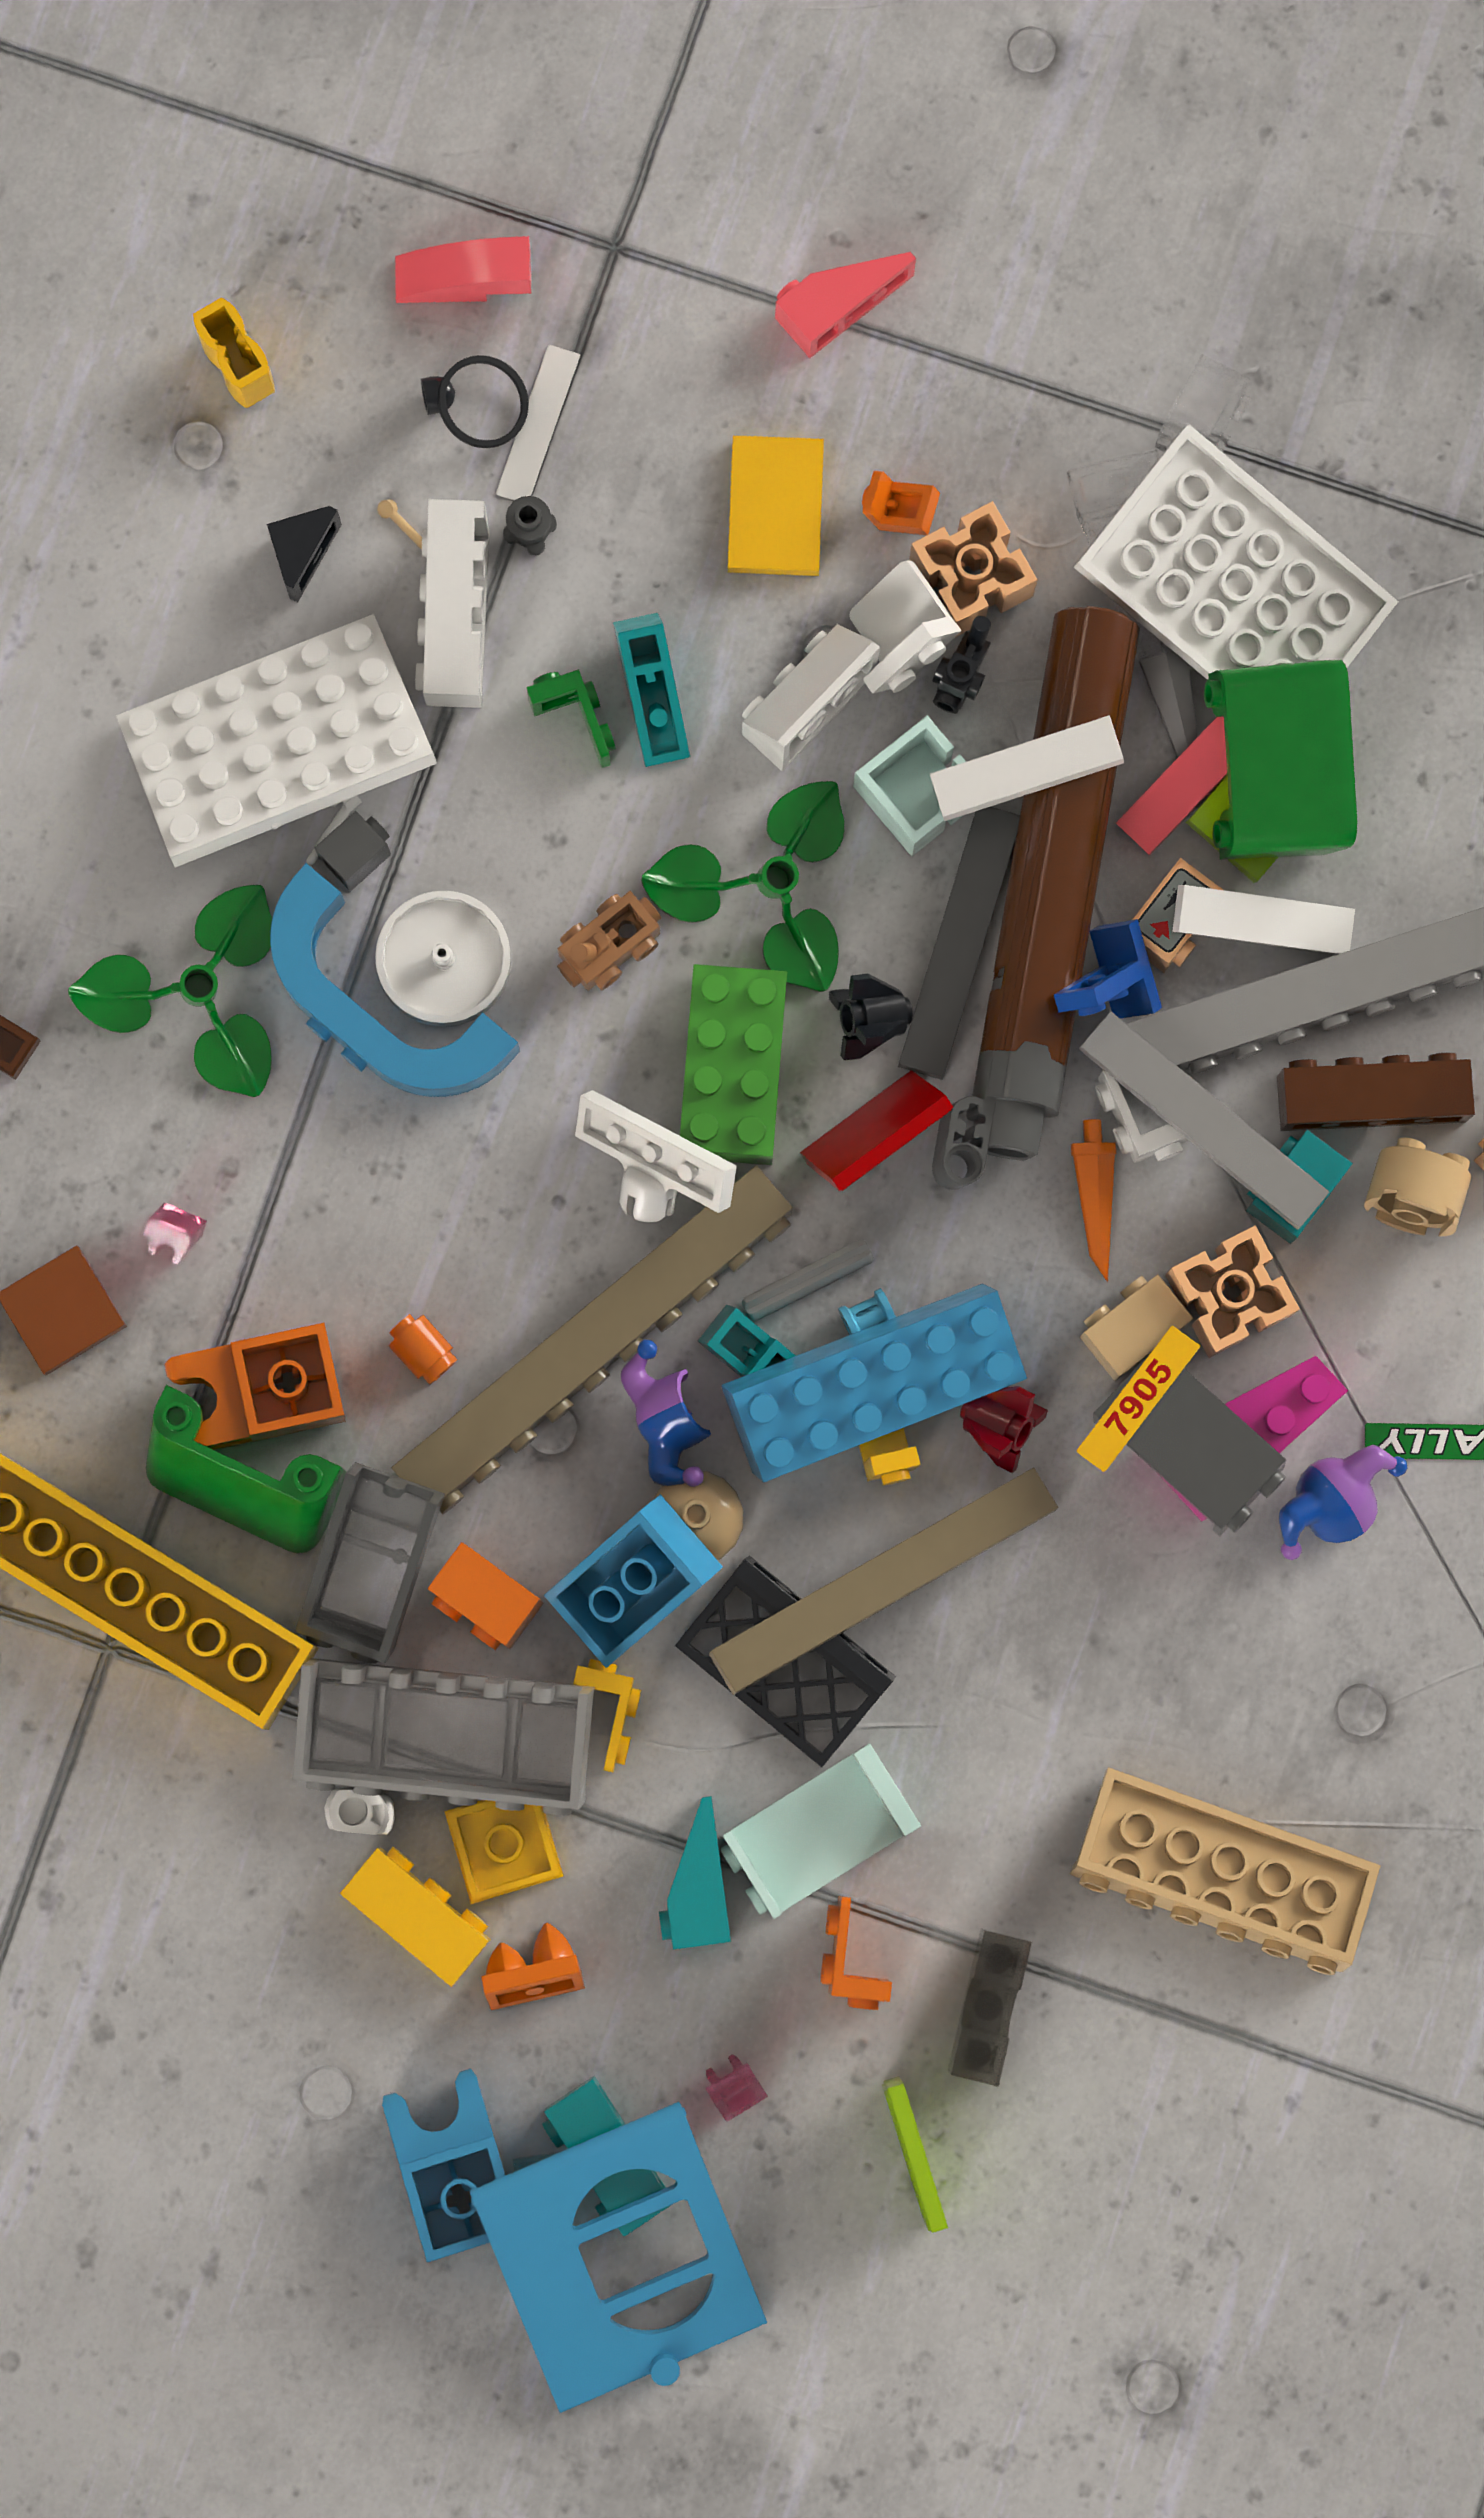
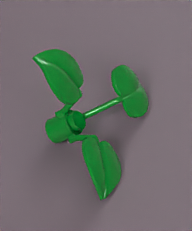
M821 781L800 786L785 794L774 804L767 819V834L773 842L786 846V849L783 852V856L769 859L759 869L757 874L752 873L749 876L718 882L721 876V866L718 859L708 849L692 844L675 847L668 851L650 869L643 873L641 883L651 901L667 915L684 922H701L713 917L720 908L718 891L757 884L759 891L764 896L771 899L780 898L782 902V916L785 923L774 925L765 935L762 952L769 970L787 971L786 983L818 992H824L830 987L836 974L839 956L838 939L835 929L830 920L816 909H805L793 918L790 906L792 897L789 892L794 889L799 880L798 868L792 861L793 852L801 860L813 863L829 858L841 845L844 836V817L839 799V788L836 782Z
M247 885L231 889L211 900L202 909L195 924V939L200 947L215 952V954L206 965L198 964L188 967L182 973L180 982L172 983L155 991H148L151 985L148 969L134 957L112 955L96 962L80 979L68 988V995L83 1016L97 1026L112 1032L129 1033L144 1027L149 1022L151 1007L148 1000L180 993L188 1004L196 1007L205 1006L215 1027L214 1030L204 1032L198 1038L195 1045L194 1062L201 1077L210 1085L224 1091L250 1097L259 1096L267 1084L271 1070L272 1056L269 1038L262 1025L247 1014L234 1015L223 1025L213 1002L218 989V979L213 970L223 957L236 967H247L260 962L271 948L270 931L272 917L263 886Z

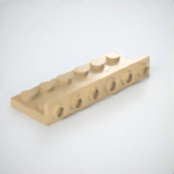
M1108 1767L1104 1773L1077 1861L1073 1864L1070 1875L1080 1878L1079 1884L1089 1890L1106 1893L1110 1889L1126 1895V1902L1136 1907L1152 1909L1153 1905L1171 1911L1170 1917L1183 1924L1197 1926L1199 1922L1216 1927V1934L1225 1939L1243 1942L1244 1938L1263 1944L1261 1950L1269 1955L1288 1959L1290 1955L1307 1960V1967L1316 1972L1335 1975L1336 1971L1343 1972L1353 1963L1381 1865Z

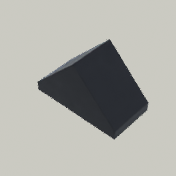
M331 506L267 524L289 598L297 603L342 525L338 510Z

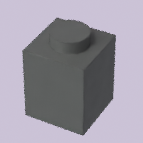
M355 811L315 847V851L320 861L351 892L391 855L388 844L385 842L390 836L372 816L365 821Z

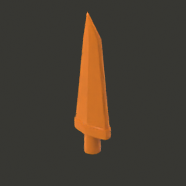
M1101 1119L1083 1120L1084 1143H1072L1071 1156H1073L1089 1256L1108 1283L1115 1155H1117L1116 1143L1103 1142Z

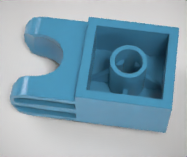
M471 2068L459 2072L455 2087L459 2101L458 2113L452 2124L441 2131L431 2132L420 2128L412 2119L408 2105L403 2097L396 2093L383 2096L382 2106L427 2263L490 2243L476 2207L472 2202L468 2203L471 2210L460 2214L458 2207L449 2208L447 2204V2196L453 2195L451 2188L455 2185L462 2184L464 2191H471L505 2176L477 2076Z

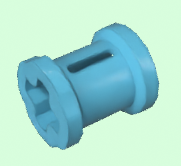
M881 1288L874 1291V1297L853 1307L847 1308L844 1305L838 1308L840 1317L849 1335L896 1317Z

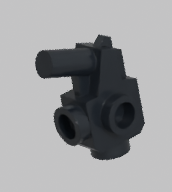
M984 616L974 618L970 631L965 632L952 658L949 659L943 656L936 669L932 682L939 686L933 703L946 712L957 714L959 709L962 708L966 697L974 701L982 686L985 675L978 671L991 642L986 640L991 627V622L988 618Z

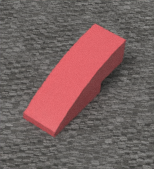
M529 236L497 237L454 242L395 256L396 303L487 302V295L531 294V248Z

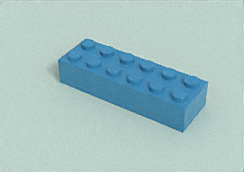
M982 1283L721 1385L751 1471L764 1483L1026 1380L1027 1376L998 1291Z

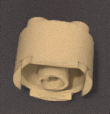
M1399 1138L1396 1146L1386 1147L1380 1151L1364 1208L1368 1212L1374 1207L1377 1209L1375 1216L1377 1220L1405 1232L1425 1235L1427 1227L1441 1228L1439 1236L1454 1234L1471 1181V1174L1468 1171L1470 1161L1454 1153H1444L1441 1155L1425 1150V1144L1416 1139Z

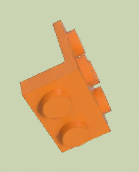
M838 1896L837 1905H828L825 1934L834 1935L832 1954L823 1953L820 1982L829 1985L828 1993L831 1996L848 1997L847 2005L849 2007L878 2010L879 2001L890 2002L892 1982L888 1979L844 1975L851 1897Z

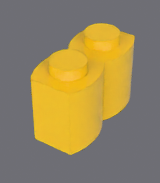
M221 297L193 313L194 324L206 356L216 367L221 369L230 394L239 404L249 408L275 392L274 381L266 356L261 347L247 336L243 320L237 309L230 302Z

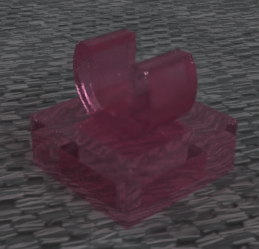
M164 1202L148 1219L143 1234L153 1238L149 1243V1253L155 1255L161 1249L163 1243L167 1244L175 1250L172 1263L177 1265L202 1237L207 1220Z
M733 2054L728 2057L729 2062L733 2066V2072L725 2077L718 2078L712 2068L706 2070L707 2079L711 2084L706 2090L726 2122L768 2097L748 2063L743 2065L739 2058Z

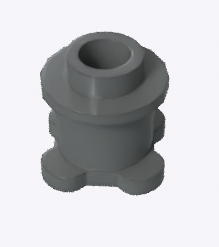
M533 496L520 497L514 500L507 509V526L503 530L504 539L509 544L517 543L527 548L531 555H539L545 550L544 542L548 534L555 531L557 527L556 518L551 514L547 504L540 498ZM527 518L535 519L533 523H523V520Z

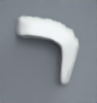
M335 1788L331 1791L324 1807L327 1825L335 1831L387 1835L394 1823V1802L389 1795L384 1793L376 1796H367L354 1793L353 1788Z

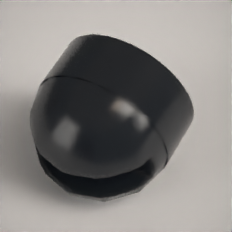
M431 376L420 379L427 415L440 413L438 393L443 377ZM449 382L446 391L447 409L451 407L455 398V389L451 382Z

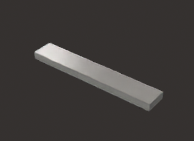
M1111 1011L1080 1046L1079 1050L1295 1229L1298 1230L1330 1193Z

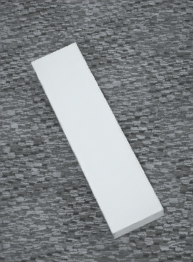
M1108 715L930 773V777L943 819L947 821L1123 764L1124 758L1111 717Z
M1178 885L1172 932L1341 954L1350 951L1355 909Z

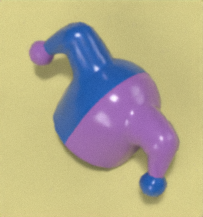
M642 1340L639 1342L638 1352L623 1367L621 1381L636 1407L638 1429L649 1444V1475L654 1483L661 1486L685 1483L690 1487L698 1486L704 1479L703 1471L698 1466H692L686 1470L678 1467L683 1450L711 1436L710 1430L702 1428L692 1418V1412L684 1404L681 1394V1383L687 1379L688 1371L684 1369L661 1379H654L649 1376L645 1367L648 1359L656 1356L657 1346L651 1340Z
M1371 1445L1358 1450L1345 1459L1330 1457L1309 1465L1299 1478L1296 1486V1497L1284 1505L1279 1512V1524L1284 1541L1281 1546L1282 1555L1288 1560H1294L1300 1556L1302 1547L1298 1543V1537L1307 1526L1317 1537L1325 1542L1332 1543L1351 1541L1364 1534L1374 1523L1378 1513L1377 1499L1370 1484L1373 1477L1382 1469H1387L1390 1474L1399 1477L1407 1471V1461L1400 1456H1391L1377 1445Z

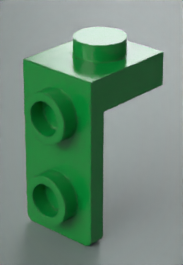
M579 669L560 675L559 672H550L534 679V685L526 687L534 717L578 702L602 768L610 766L609 752L615 750L616 747L608 724L599 725L593 710L601 707L593 682L588 681L584 683Z

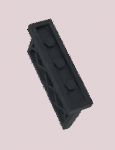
M749 1555L742 1561L733 1575L675 1646L730 1691L711 1657L703 1655L690 1644L693 1638L701 1629L721 1627L723 1644L729 1640L727 1626L754 1624L755 1626L771 1617H760L759 1605L769 1614L774 1615L802 1598ZM736 1586L751 1598L753 1618L726 1619L725 1599ZM719 1608L720 1621L707 1622ZM844 1633L808 1652H817L825 1659L826 1679L800 1681L798 1659L792 1661L794 1682L767 1684L766 1677L760 1680V1685H751L735 1694L739 1700L820 1767L826 1764L896 1677ZM832 1666L846 1677L833 1678ZM854 1683L868 1697L857 1710L837 1711L834 1684ZM828 1685L831 1712L803 1714L801 1687ZM794 1688L797 1715L778 1717L769 1709L767 1690ZM761 1691L762 1703L749 1692ZM850 1717L839 1731L838 1718ZM831 1719L833 1739L823 1752H820L806 1740L804 1721ZM798 1722L799 1733L787 1723Z

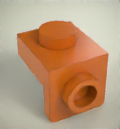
M874 471L870 485L865 488L863 493L862 511L880 531L928 535L940 492L933 485L894 482L885 472Z

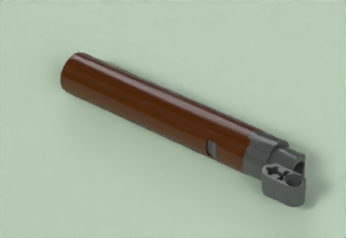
M1094 606L1067 607L1055 613L1033 740L1110 715L1119 745L1121 746L1140 627L1136 622L1129 619L1123 613ZM1117 766L1023 796L993 970L994 978L989 994L972 1096H967L953 1103L952 1110L940 1118L932 1174L935 1181L941 1187L948 1190H957L977 1181L984 1171L987 1155L1021 1161L1038 1155L1044 1118L1055 1117L1059 1114L1076 1010L1059 1013L1054 994L1082 977ZM965 1111L967 1112V1119L974 1123V1126L966 1129V1122L959 1119V1114ZM962 1137V1142L954 1143V1141ZM952 1155L960 1156L965 1161L967 1173L964 1178L956 1176L951 1171L949 1161Z

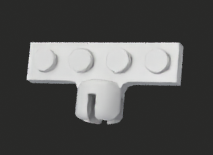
M593 1090L580 1096L575 1137L615 1157L622 1163L624 1175L619 1202L626 1215H632L633 1198H635L634 1219L643 1222H658L665 1215L670 1216L673 1214L677 1191L717 1213L730 1207L736 1165Z

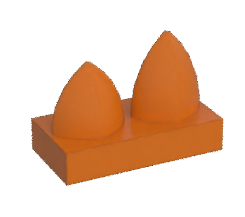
M549 1923L543 1925L535 1941L533 1964L526 1965L525 1960L515 1949L501 1942L489 1958L486 1975L481 1976L484 1994L491 2010L585 1989L582 1971L576 1954L573 1953L571 1945L564 1935Z

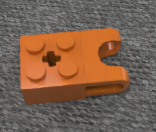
M324 1322L174 1356L164 1364L166 1376L173 1383L178 1385L205 1384L215 1391L217 1395L216 1409L210 1418L202 1421L199 1432L194 1440L213 1450L346 1422ZM286 1372H293L294 1379L302 1378L301 1383L295 1385V1391L291 1393H285L284 1388L280 1390L276 1388V1384L283 1382L282 1374Z

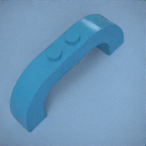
M305 863L285 887L278 900L272 918L270 944L274 965L285 989L295 1004L310 1018L305 1023L308 1028L325 1042L332 1036L345 1048L340 1054L360 1072L368 1067L392 1086L420 1096L446 1097L459 1095L481 1087L500 1074L520 1052L519 1044L483 1012L455 1042L437 1049H419L399 1040L321 973L316 962L318 938L327 923L343 907L345 901L338 889Z

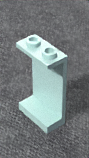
M867 1744L725 1833L723 1837L727 1845L720 1848V1851L733 1872L737 1873L743 1869L753 1884L745 1891L758 1913L761 1915L769 1911L773 1919H775L786 1909L902 1836H907L921 1827L875 1750L871 1744Z

